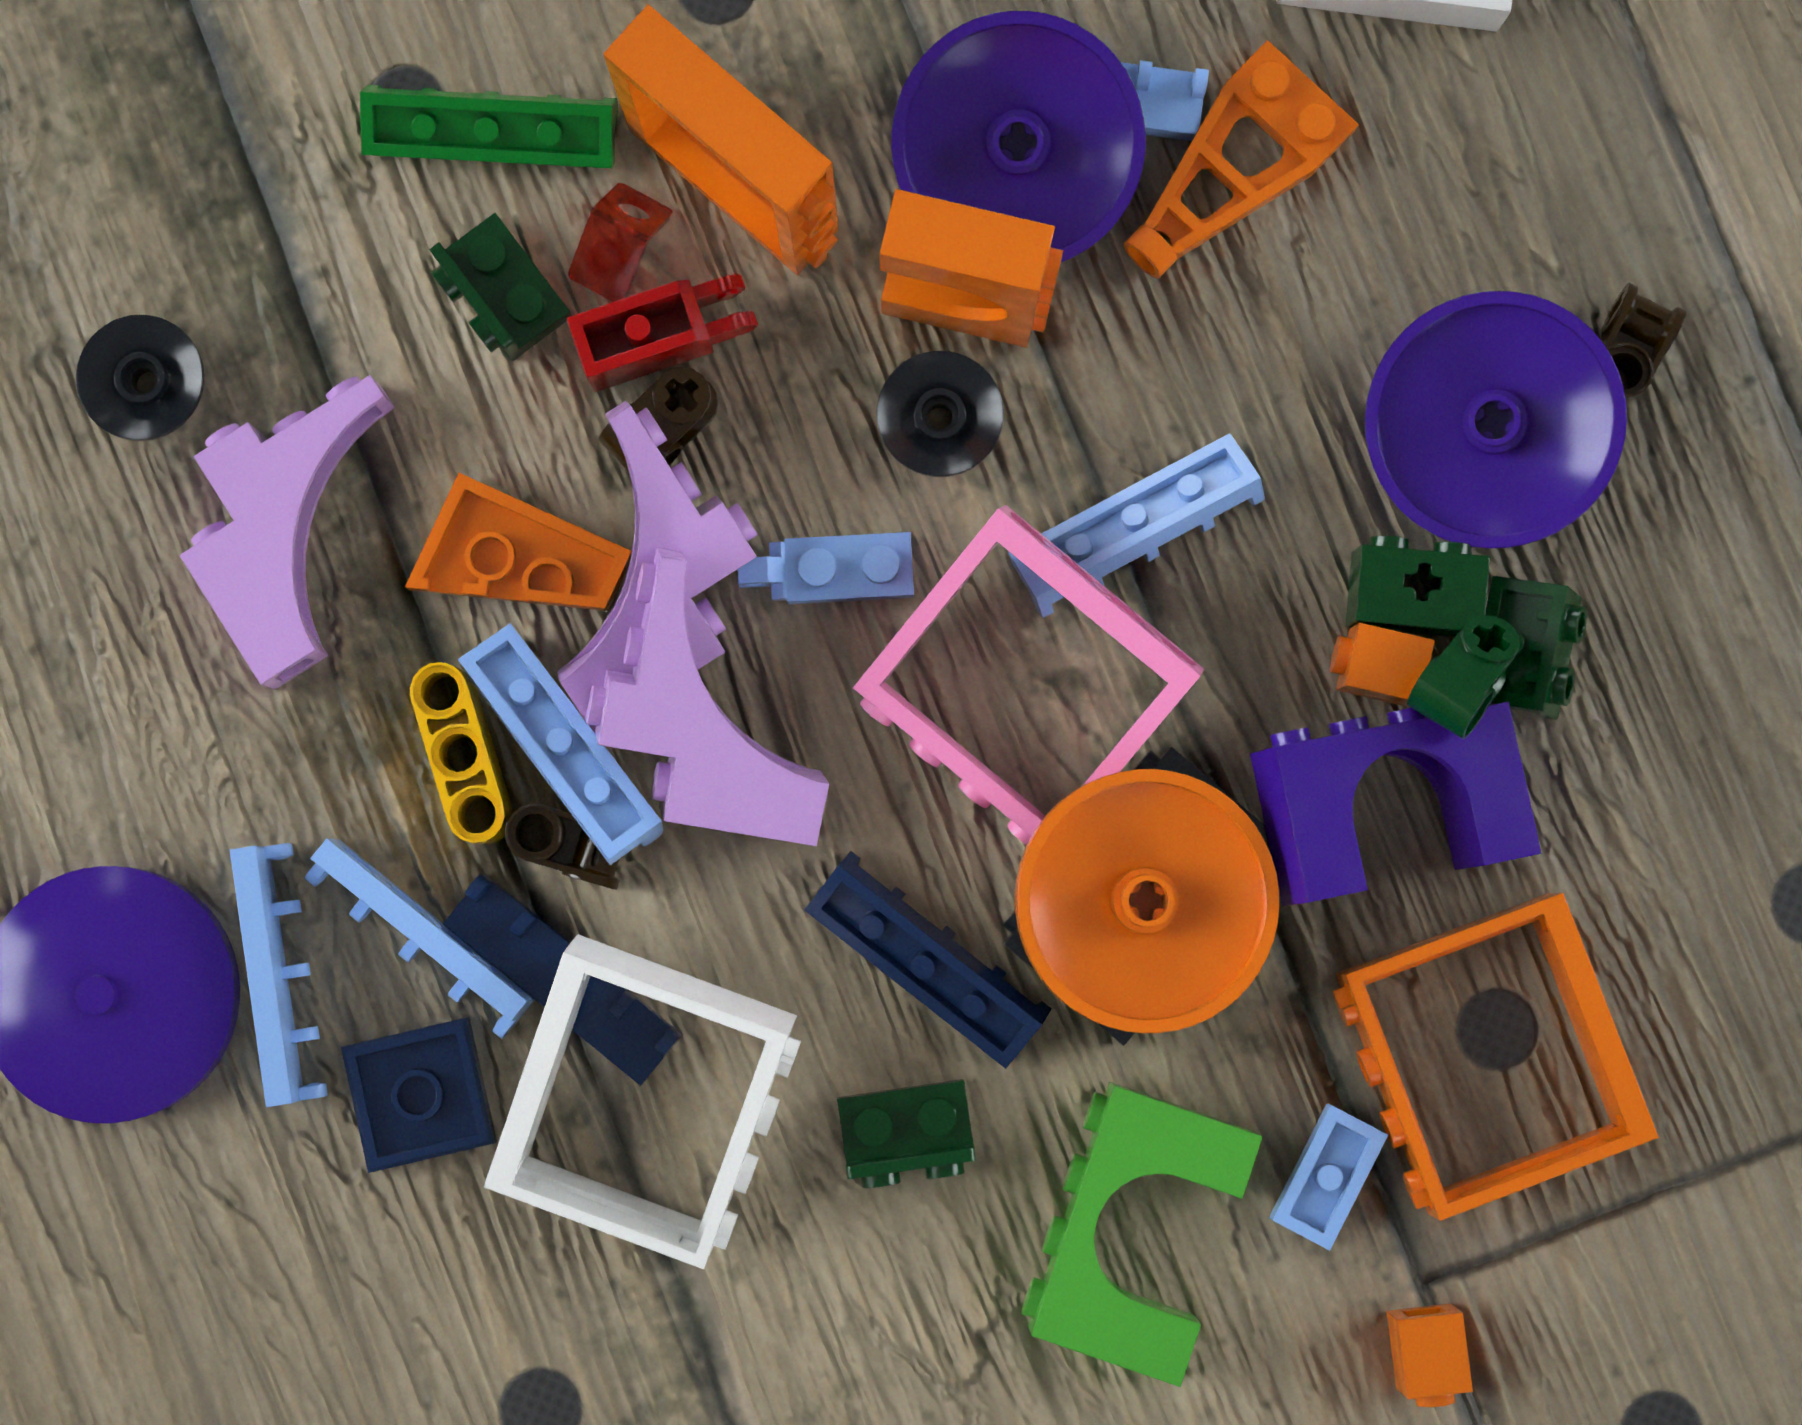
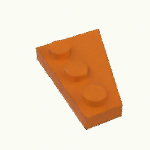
M458 473L405 588L412 591L608 611L630 564L632 551L464 474Z

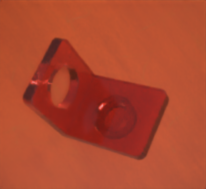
M617 183L592 207L568 271L569 278L612 302L626 298L648 242L670 220L673 213L672 209L624 183ZM619 204L636 206L645 211L650 218L641 219L625 213L619 207Z

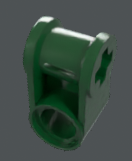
M1482 615L1469 620L1442 654L1436 656L1422 672L1408 697L1407 705L1461 739L1467 738L1503 687L1506 680L1505 670L1515 659L1520 647V637L1515 628L1507 621L1496 616Z

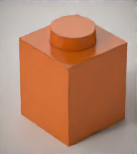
M1356 624L1349 629L1347 637L1338 636L1333 649L1330 673L1339 674L1336 691L1409 707L1407 705L1408 697L1418 678L1430 663L1435 640L1368 624Z
M1450 1303L1386 1311L1396 1389L1408 1400L1415 1399L1416 1406L1441 1407L1454 1404L1455 1394L1473 1392L1463 1312Z

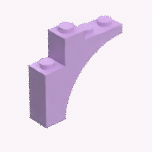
M371 375L362 380L359 377H351L337 384L326 394L328 402L309 414H306L305 411H298L285 417L273 427L274 436L267 440L263 433L247 422L241 427L234 423L210 435L205 441L207 448L193 456L234 521L228 525L224 521H219L205 527L192 537L191 542L194 546L179 556L260 685L277 689L329 656L323 648L316 631L308 601L306 550L310 526L317 503L339 461L366 430L395 408L382 386Z
M627 401L607 412L605 416L618 438L632 482L635 530L630 564L614 607L601 628L568 664L557 670L561 685L585 721L591 688L593 685L604 686L606 670L630 674L633 672V666L624 665L625 646L630 626L641 628L646 603L636 601L637 583L642 563L653 564L656 548L682 552L687 560L684 584V614L688 641L697 670L725 653L716 636L727 629L706 597L696 604L692 598L757 557L748 543L749 540L757 536V533L739 504L735 503L727 509L716 495L695 508L692 501L702 494L682 462L670 468L657 447L666 442L667 438L647 407L635 413ZM589 725L590 728H591V729L593 730V732L595 733V728H596V726H595V725Z
M656 548L653 564L642 563L637 583L636 601L646 603L641 628L630 626L625 646L624 665L633 666V672L630 674L606 670L604 686L593 685L591 688L586 724L596 726L595 735L598 745L668 757L667 763L657 762L651 787V800L660 801L659 809L665 822L817 846L829 788L828 781L821 770L810 769L788 761L754 741L726 716L711 697L694 663L687 636L684 614V584L687 560L682 552Z

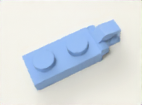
M911 532L784 539V542H770L769 556L756 557L737 569V582L739 588L771 587L772 601L787 600L788 604L914 597Z

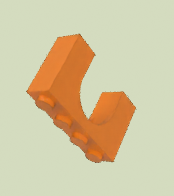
M895 189L879 253L880 270L887 272L881 297V314L1027 348L1031 330L1044 333L1064 251L1051 247L1055 226Z

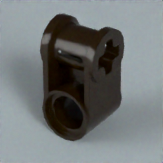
M1630 282L1622 289L1611 307L1602 326L1599 338L1611 354L1615 365L1624 371L1627 376L1628 387L1624 390L1626 406L1642 394L1651 384L1663 357L1676 339L1686 317V311L1679 307L1671 311L1639 295L1638 286Z
M682 366L671 368L663 373L655 383L630 405L635 413L647 407L667 438V441L657 448L670 466L680 455L683 448L711 423L717 413L719 403L717 393L711 383L705 380L704 376L696 370ZM681 387H684L689 392L695 390L693 397L698 405L691 412L683 407L677 408L679 401L674 394ZM608 423L598 437V440L629 472L618 438L610 423Z
M529 804L518 808L511 814L506 823L505 838L508 847L515 856L528 862L562 871L563 875L617 890L620 880L615 877V872L619 860L609 865L600 853L597 864L594 866L593 861L597 847L571 813L545 805ZM534 815H543L548 818L554 829L552 842L547 848L539 852L527 849L520 838V829L524 821Z

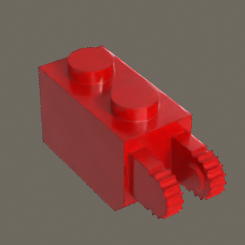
M740 274L722 276L719 279H713L693 287L689 279L677 280L567 317L566 319L586 378L594 392L714 353L712 345L749 333V331L757 328L758 322L753 311L736 312L727 317L704 324L699 309L720 301L732 299L742 291H745L746 287Z

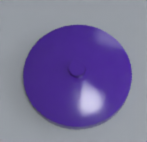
M1006 11L982 16L962 24L938 40L921 57L908 76L897 101L891 131L893 166L900 190L1055 226L1051 247L1064 250L1061 262L1077 256L1098 242L1123 215L1139 183L1146 145L1145 122L1140 99L1129 74L1115 54L1102 41L1079 25L1057 16L1033 11Z
M1488 291L1464 295L1432 308L1411 323L1395 339L1376 369L1370 385L1365 412V436L1371 463L1382 487L1396 506L1413 522L1440 538L1451 542L1466 543L1471 547L1491 549L1516 547L1542 540L1561 531L1582 516L1597 501L1610 482L1622 454L1627 426L1626 399L1619 371L1611 354L1593 330L1577 316L1549 300L1530 294L1510 291Z
M123 866L83 868L60 875L37 887L25 896L1 922L0 1070L8 1081L33 1103L49 1112L80 1122L119 1123L158 1113L183 1100L209 1077L228 1048L238 1018L240 1005L238 965L230 940L219 920L195 894L181 884L155 872Z

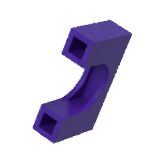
M1509 702L1489 705L1479 723L1464 740L1413 708L1386 713L1389 725L1369 728L1367 716L1329 724L1331 736L1311 739L1309 727L1270 735L1272 747L1250 753L1270 853L1277 873L1281 905L1309 903L1368 890L1353 821V799L1362 775L1381 756L1396 757L1410 763L1421 771L1432 784L1440 802L1454 870L1485 866L1542 854Z

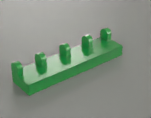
M367 85L360 91L361 155L612 169L615 163V125L618 118L617 98L605 97L603 100L562 98L561 95L549 94L547 97L500 95L499 92L486 91L484 94L437 91V88H423L422 90L382 88L381 85Z

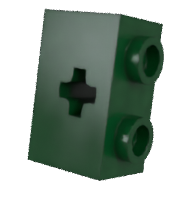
M1370 537V545L1362 544L1351 553L1345 627L1352 628L1358 623H1363L1402 633L1455 638L1469 620L1486 615L1490 556L1472 555V547L1469 544L1433 543V551L1409 549V540L1406 538ZM1416 572H1419L1420 583L1431 585L1430 592L1421 596L1418 600L1416 599L1415 589L1404 587V581L1416 574Z

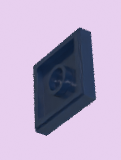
M470 1017L341 1047L368 1173L497 1142Z

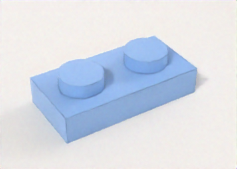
M1327 1103L1269 1218L1330 1251L1388 1134Z

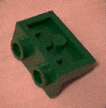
M493 213L446 249H444L440 242L429 249L440 264L430 273L453 303L461 297H465L477 313V316L468 323L491 353L502 346L511 360L514 361L567 321V317L572 316L569 309L496 213Z
M1493 576L1486 615L1496 616L1512 625L1520 637V647L1515 659L1505 670L1506 680L1500 693L1490 705L1509 702L1510 709L1537 713L1545 719L1557 720L1560 706H1567L1572 698L1575 673L1574 669L1568 668L1573 643L1580 644L1584 637L1587 609L1585 606H1581V597L1569 586Z
M964 1079L837 1097L847 1179L861 1178L862 1188H876L898 1184L901 1182L899 1172L924 1168L927 1179L961 1175L965 1173L963 1163L976 1161Z

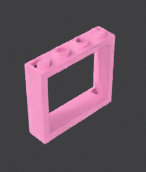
M1005 505L998 508L855 684L853 689L864 697L860 705L871 717L887 727L893 722L913 738L909 742V746L919 757L937 768L942 763L962 779L958 786L967 797L986 809L991 804L994 805L1011 820L1007 824L1009 830L1021 842L1027 845L1045 815L885 682L997 543H1000L1168 682L1084 784L1100 777L1120 772L1199 679L1204 668Z

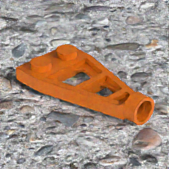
M1267 40L1224 84L1145 224L1140 225L1123 243L1125 251L1144 272L1159 279L1177 259L1311 177L1355 132L1359 124ZM1242 118H1251L1283 148L1282 157L1278 162L1253 176H1243L1222 155L1223 143L1234 124ZM1207 169L1233 195L1227 203L1212 215L1199 219L1181 202V196L1195 176L1201 170ZM1159 233L1164 234L1169 239L1170 244Z

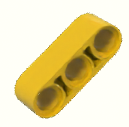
M443 662L430 663L420 668L414 675L410 685V697L447 822L452 832L461 840L481 845L493 844L505 837L506 823L513 813V808L478 691L466 674L457 667ZM442 677H453L458 684L459 690L456 702L445 710H436L430 702L429 693L431 686ZM461 737H470L477 747L476 760L467 770L456 772L448 762L447 753L449 747L455 740ZM486 797L495 807L496 817L493 825L483 833H475L466 823L465 814L467 807L472 801Z

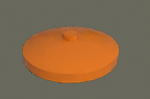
M1136 769L1100 777L1084 784L1058 802L1043 818L1031 836L1020 862L1015 888V914L1021 942L1031 965L1048 989L1064 1004L1082 1016L1110 1028L1135 1033H1164L1191 1027L1210 1019L1237 1000L1251 985L1263 967L1274 942L1279 917V886L1273 859L1264 838L1249 816L1232 799L1215 787L1189 775L1159 769Z

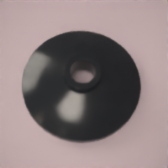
M129 315L104 325L86 343L77 364L76 387L85 412L99 427L122 439L148 441L174 432L194 413L203 393L204 366L200 353L193 341L175 324L152 315ZM146 372H153L156 376L155 387L146 393L139 392L137 388L139 377Z
M951 351L925 352L901 363L885 381L877 404L879 433L890 454L906 468L930 477L959 475L980 464L995 447L1003 424L1002 397L991 375L973 359ZM935 408H944L950 412L952 421L947 427L938 429L930 425L927 418L928 414Z

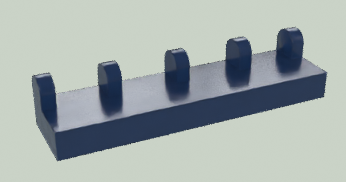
M850 851L805 908V911L1006 1069L1043 1025L1052 1008L1043 1001L1035 1005L1003 979L1006 975L1003 969L996 965L991 970L953 940L956 933L948 926H945L942 931L902 900L906 893L896 886L891 892L858 866L861 858Z
M480 874L465 891V897L443 922V925L545 1007L563 952L570 942L490 876ZM590 976L572 1029L640 1086L643 1085L683 1035L628 989Z

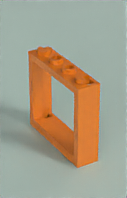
M647 4L603 53L629 131L794 274L798 276L808 264L814 268L819 267L827 259V253L839 241L834 236L839 228L833 162L653 7Z
M1564 893L1544 894L1335 973L1341 987L1333 991L1337 1010L1346 1027L1354 1024L1364 1047V1049L1356 1051V1058L1368 1086L1372 1088L1378 1085L1387 1107L1386 1110L1379 1112L1380 1121L1384 1132L1388 1134L1387 1139L1392 1148L1395 1149L1400 1146L1403 1148L1411 1170L1403 1173L1402 1176L1409 1197L1417 1210L1425 1207L1429 1215L1442 1221L1659 1138ZM1533 922L1611 1124L1443 1187L1365 985Z

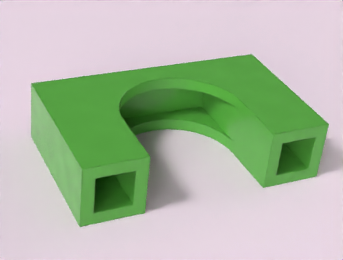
M1109 1082L1105 1095L1095 1092L1091 1099L1083 1129L1092 1131L1091 1139L1085 1156L1074 1153L1063 1184V1191L1072 1193L1065 1217L1062 1218L1054 1215L1050 1222L1042 1252L1052 1256L1044 1280L1036 1277L1032 1278L1021 1314L1031 1317L1028 1327L1033 1337L1181 1387L1201 1323L1191 1313L1135 1295L1112 1282L1102 1271L1097 1260L1094 1245L1096 1223L1103 1206L1116 1190L1129 1181L1146 1175H1173L1243 1199L1263 1136L1244 1127Z

